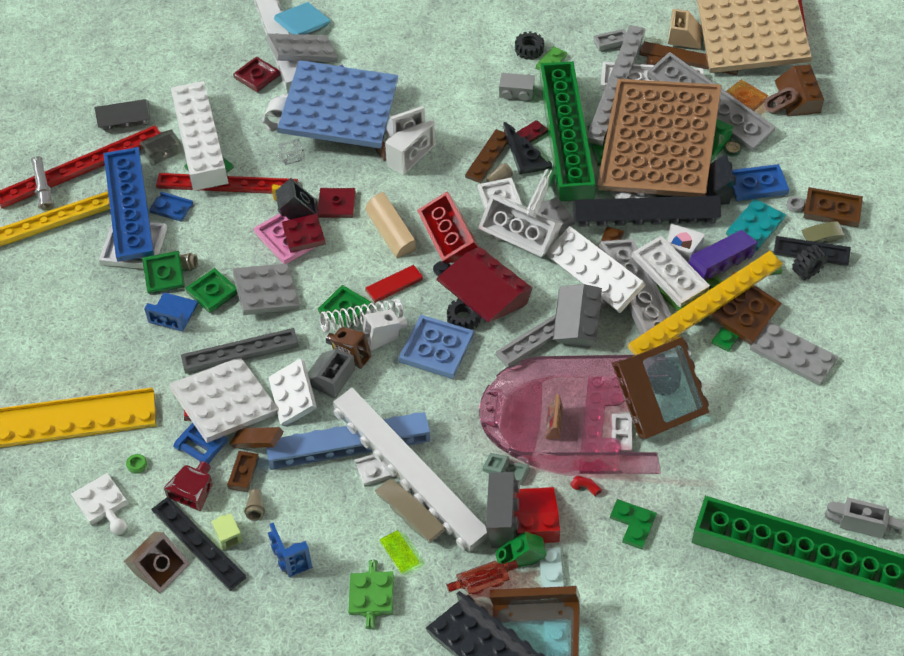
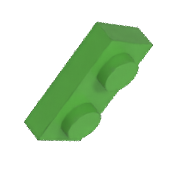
M553 46L536 64V69L540 70V63L562 62L566 58L567 52Z

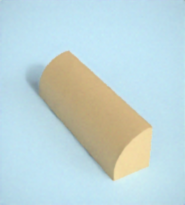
M381 192L371 198L366 205L365 211L394 256L398 258L416 251L414 237L385 193Z

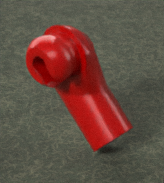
M575 476L574 480L570 483L573 489L580 490L582 486L594 496L602 492V489L592 479L587 477Z

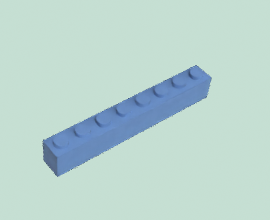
M425 412L383 419L408 446L430 442V431ZM336 426L331 429L314 430L308 433H296L291 436L281 437L274 448H266L270 470L373 452L369 447L365 448L360 442V437L356 433L352 434L347 426Z

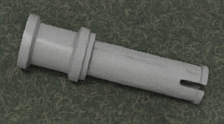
M36 156L37 160H35V157H32L31 162L37 185L35 193L39 199L38 208L54 207V201H52L50 195L52 190L47 185L43 159L41 156Z

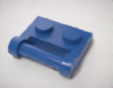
M192 423L177 438L173 447L178 451L182 450L200 462L203 461L209 464L215 455L226 445L228 440L226 436L206 443L196 426ZM190 440L207 452L202 454L186 444V442Z

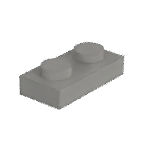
M621 29L595 35L593 41L599 51L620 47L626 36V31Z

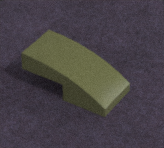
M838 221L822 223L801 230L805 240L814 242L827 241V243H831L845 237Z

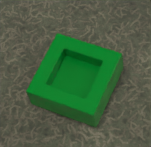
M721 327L712 339V344L729 352L738 340V336Z

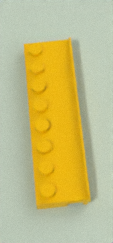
M154 388L0 408V448L156 427Z

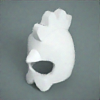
M288 94L277 96L269 102L265 116L262 119V123L266 124L269 131H273L278 127ZM268 116L276 117L279 120L277 123H273L268 119Z

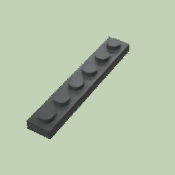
M291 328L181 354L184 372L187 374L212 368L233 359L242 358V360L297 348L299 344L295 329Z

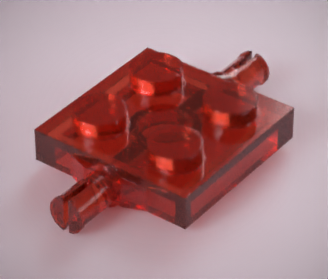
M516 560L505 564L492 561L456 574L457 581L446 584L449 593L458 589H464L468 594H480L486 588L499 587L504 582L510 580L508 571L518 569Z

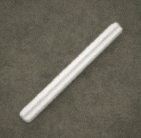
M553 169L545 170L527 208L528 216H536L554 177Z

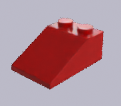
M554 487L520 489V493H516V498L519 499V511L515 513V517H518L516 535L519 536L526 531L542 537L544 543L560 542V522Z

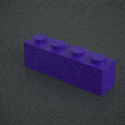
M740 230L692 254L688 264L706 281L714 278L721 272H726L734 265H739L747 258H752L756 252L755 248L758 242L743 230Z

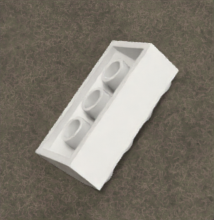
M491 194L478 229L543 257L555 242L562 223L539 212L534 217L532 215L528 216L527 207L500 195Z

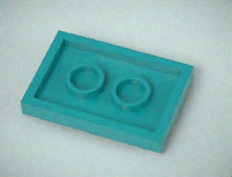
M754 198L729 227L726 235L730 236L743 230L758 242L755 248L758 251L785 219L786 214Z

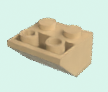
M673 9L669 23L668 44L700 49L702 29L699 22L689 11Z

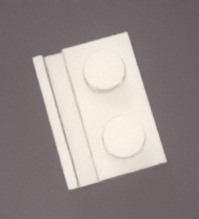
M373 454L355 459V464L364 486L393 478L384 462H379Z

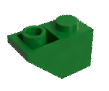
M526 531L495 551L499 570L533 565L547 556L543 538Z

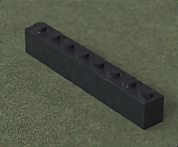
M720 196L580 199L573 202L574 224H579V227H588L590 224H597V226L602 227L608 226V223H615V226H624L626 223H633V225L638 226L644 225V222H651V225H661L662 222L680 224V221H687V224H696L701 220H705V223L708 224L716 223V220L721 218Z

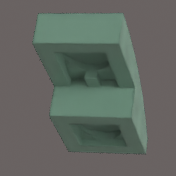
M495 453L489 454L482 468L486 473L514 472L516 480H519L522 486L531 470L528 464L512 462L509 456Z

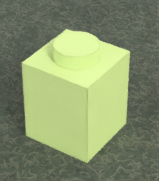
M231 513L219 516L216 520L211 521L223 550L243 542L241 533Z

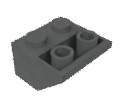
M339 349L321 353L308 371L311 387L336 398L355 371L354 356Z

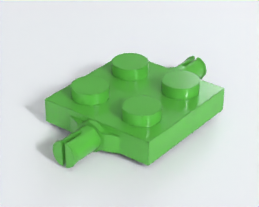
M372 559L369 560L368 572L350 573L349 615L366 617V629H370V627L375 629V617L393 614L394 573L393 571H377L378 561L373 559V562Z

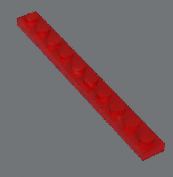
M154 125L45 171L47 185L52 188L104 166L103 153L136 147L142 150L163 141V136ZM35 176L0 190L1 209L36 195L37 185Z

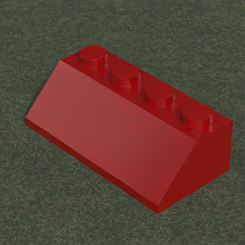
M448 191L417 210L443 263H455L465 253L479 247L457 203Z

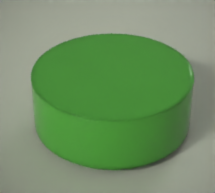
M134 454L127 459L126 466L129 472L138 474L146 469L147 461L143 455Z

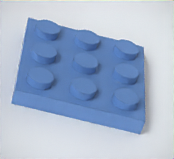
M420 315L399 356V362L453 379L474 337V331Z

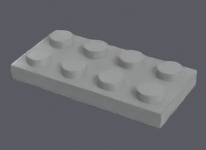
M268 33L266 36V40L276 60L334 62L338 59V55L328 37L324 35Z
M771 322L767 323L750 346V351L819 386L839 357Z

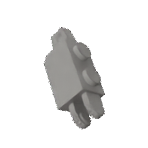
M847 497L845 504L832 501L828 503L825 512L827 520L840 523V528L878 538H883L884 534L889 535L890 533L900 535L903 531L904 521L889 515L887 507Z

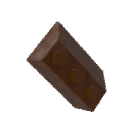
M811 64L793 66L775 80L778 92L790 87L798 93L797 102L785 109L787 116L821 113L824 98Z

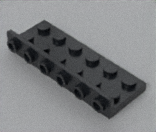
M461 591L456 593L458 602L426 627V631L430 636L454 656H545L541 652L537 653L528 641H522L513 629L510 628L508 630L499 618H493L484 606H478L470 595H465Z

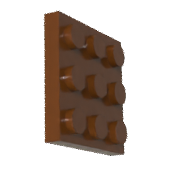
M754 285L707 317L734 333L749 345H752L782 303Z

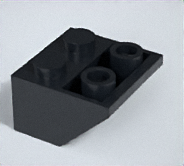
M722 155L710 164L706 196H720L721 205L730 204L731 198L734 197L733 186L736 185V176L732 175V162H729L727 155Z

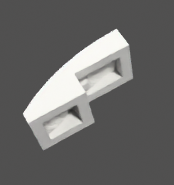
M612 413V451L632 452V418L630 414Z

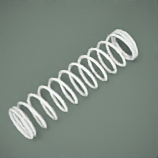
M397 298L391 299L389 302L385 300L382 304L380 302H377L375 305L370 303L368 306L364 304L361 308L355 306L354 309L348 307L347 310L342 308L340 311L335 309L332 313L330 311L321 312L320 324L325 333L329 332L330 320L327 313H330L332 328L336 331L337 324L333 315L336 311L339 314L340 328L344 327L341 311L344 310L346 312V324L350 328L351 319L348 310L352 309L353 322L357 327L358 317L355 309L358 307L360 309V321L363 325L362 315L364 319L362 307L365 306L367 308V314L371 313L370 305L374 306V313L375 311L378 312L377 304L381 305V311H385L383 306L385 302L388 303V310L390 308L394 314L397 311V305L399 311L397 318L403 316V306Z

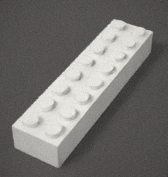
M204 81L172 87V97L193 191L228 184Z

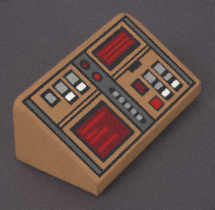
M556 394L548 406L545 439H560L563 404L559 394Z

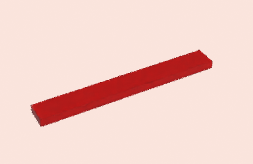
M159 173L156 189L193 190L190 174ZM227 176L228 184L204 188L198 191L273 194V184L282 186L289 178Z

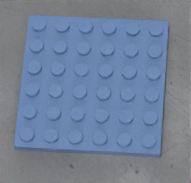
M299 60L277 127V133L381 148L398 83V75Z

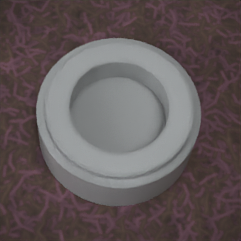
M790 197L787 200L786 207L791 212L799 213L804 210L805 201L800 197Z

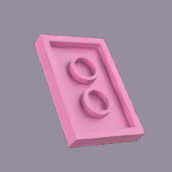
M278 214L253 229L254 233L283 264H287L314 248L290 253L282 227V221L289 219Z

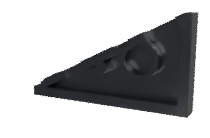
M503 122L502 127L519 174L552 169V163L550 161L547 162L541 156L540 151L535 149L525 137H520L512 125Z

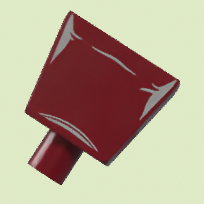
M203 461L200 462L197 468L189 465L183 466L165 485L166 497L201 511L213 485L211 476L208 474L211 466Z

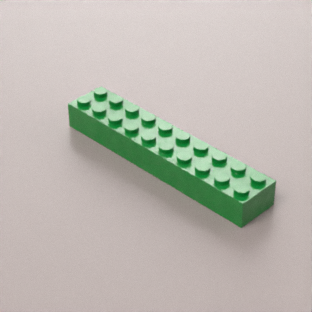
M574 61L540 63V84L558 198L560 201L594 199L596 184Z
M705 495L691 543L904 608V554Z

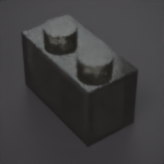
M172 129L140 142L142 153L151 166L183 152L181 142Z

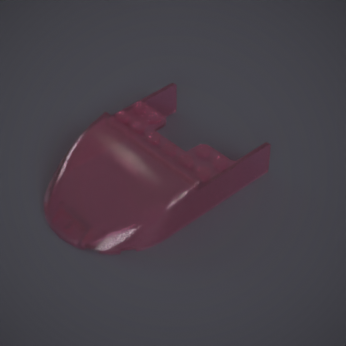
M657 354L643 361L648 377L667 376L664 354ZM635 355L532 357L521 360L518 365L511 368L508 366L496 375L497 378L491 385L488 384L483 393L479 415L485 434L498 448L530 466L547 472L574 477L580 474H661L657 452H621L622 447L619 440L616 438H602L605 406H619L625 401L612 362L625 360ZM556 394H559L563 404L560 439H545L548 406Z

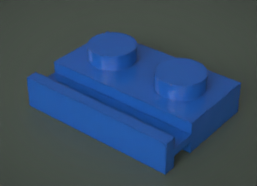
M161 191L160 196L155 199L149 208V212L182 222L193 205V200Z

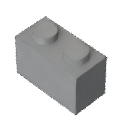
M501 73L499 98L506 100L520 99L522 101L533 100L535 75Z

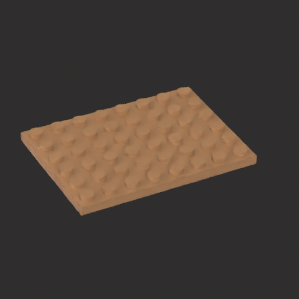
M618 79L597 190L687 197L706 196L721 85Z

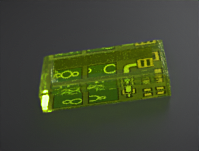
M398 530L379 539L401 574L419 564V560Z

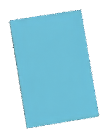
M309 2L276 14L274 20L283 28L296 35L308 34L330 23V19Z

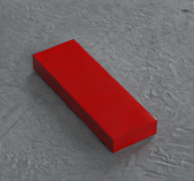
M413 264L365 287V290L373 302L376 303L422 281L423 276Z

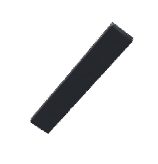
M166 497L151 509L162 523L229 591L246 579V575L169 497Z

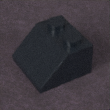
M292 178L276 190L277 210L281 216H286L291 220L317 214L319 218L316 199Z

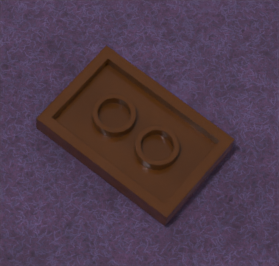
M808 187L803 218L824 222L838 221L841 225L859 227L863 196Z

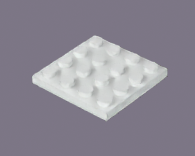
M242 358L233 359L170 383V390L206 443L277 414V406Z

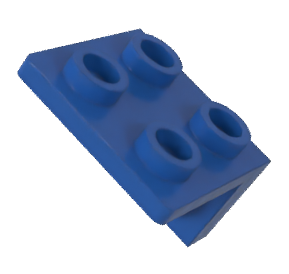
M163 293L156 305L147 303L144 310L148 323L183 332L198 302L189 298Z
M270 523L271 532H268L270 545L274 555L278 557L281 571H286L288 577L313 568L306 541L294 543L285 549L274 523Z

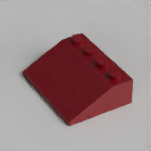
M481 247L465 253L436 279V281L488 323L527 305L533 289Z

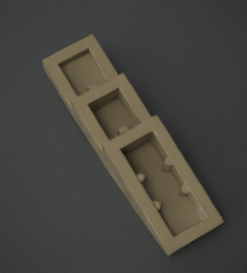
M388 479L375 490L376 494L389 504L390 508L404 519L405 523L429 543L446 531V528L417 499L393 479Z

